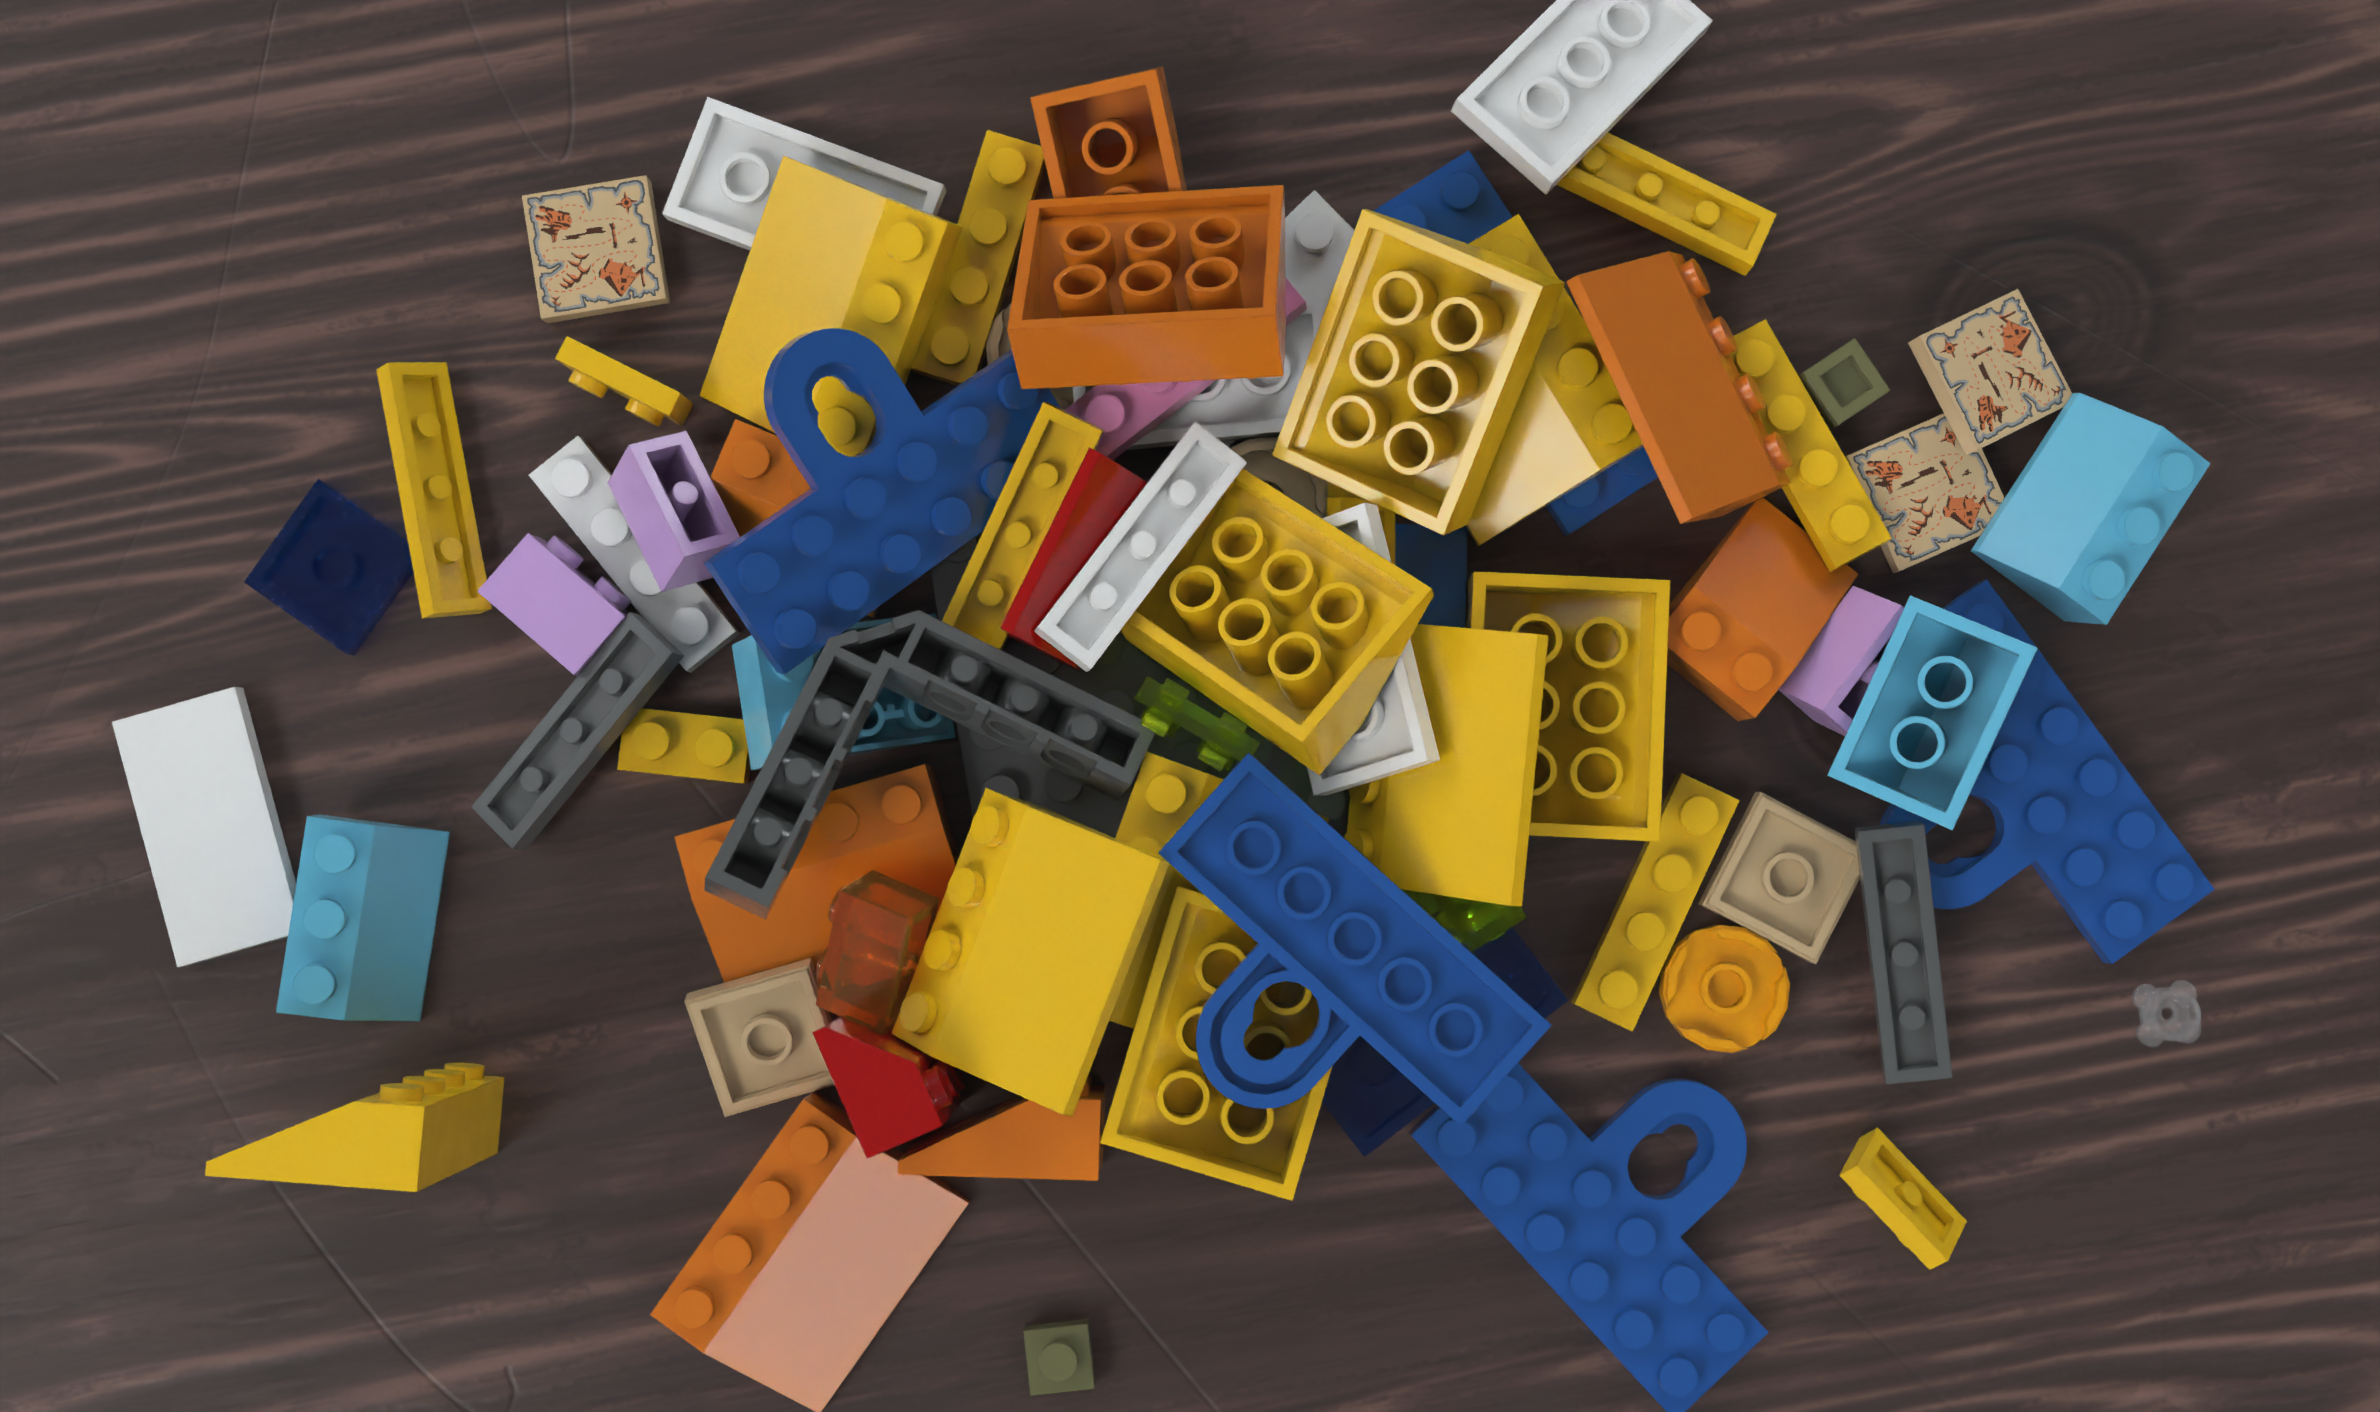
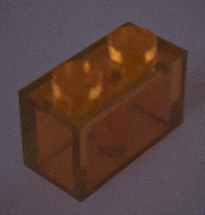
M871 870L849 885L841 887L835 894L828 912L832 928L828 946L822 953L817 965L816 975L821 981L815 1005L881 1035L892 1029L924 950L925 942L934 924L940 898L874 870Z

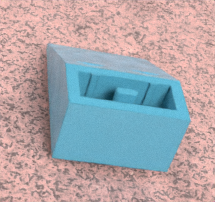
M935 613V614H928V615H930V616L936 618V613ZM892 618L857 622L843 633L853 630L860 632L889 623ZM752 635L732 644L751 770H759L764 765L824 647L788 673L781 674L775 671ZM883 687L849 756L956 738L953 720Z

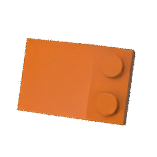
M1163 66L1030 97L1053 199L1187 191L1177 129Z
M1765 498L1757 499L1750 504L1670 603L1667 665L1737 721L1756 718L1797 667L1858 576V573L1847 564L1829 572L1808 533Z
M1088 1074L1072 1117L1062 1115L1016 1095L913 1143L898 1160L897 1175L1098 1181L1103 1164L1104 1144L1100 1143L1104 1131L1106 1085H1092V1075Z

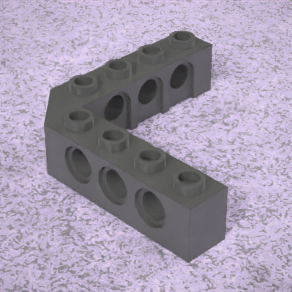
M920 610L892 618L891 622L860 632L853 630L830 637L705 877L704 891L766 920L883 687L1115 800H1118L1131 786L1158 727Z

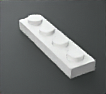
M1195 421L1034 632L1088 672L1247 462Z
M576 436L531 472L529 476L616 585L632 601L631 603L637 611L684 655L679 663L687 672L692 673L738 636L740 632L700 582L661 592L608 485L612 473L589 444L580 436Z

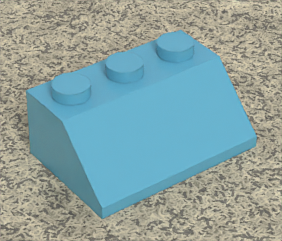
M2080 392L2073 393L1971 549V552L2063 621L2107 625L2211 463L2165 427Z
M1910 595L1827 776L1953 830L2038 648Z
M321 814L307 816L276 1013L344 1021H421L450 838L449 831Z

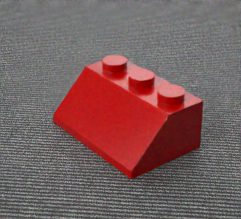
M1089 447L1000 627L1009 638L1079 671L1080 667L1040 637L1034 630L1147 484L1145 480Z
M852 1011L812 1033L865 1157L868 1159L943 1126L962 1103L959 1091L966 1089V1085L960 1069L929 1056L891 1034L893 1026Z

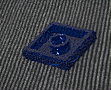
M317 479L244 583L345 654L354 656L414 572L407 538L327 482Z

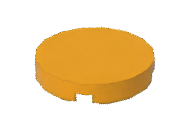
M1714 924L1693 930L1672 947L1661 969L1659 996L1665 1016L1682 1037L1706 1050L1734 1053L1748 1049L1747 1047L1755 1045L1760 1040H1765L1776 1031L1788 1009L1790 981L1786 968L1783 967L1780 957L1776 954L1777 951L1768 940L1747 928Z

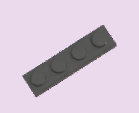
M629 612L471 808L512 849L526 851L682 660L684 655L642 615Z
M1921 821L1854 828L1883 1079L1886 1084L1953 1078L1924 824Z

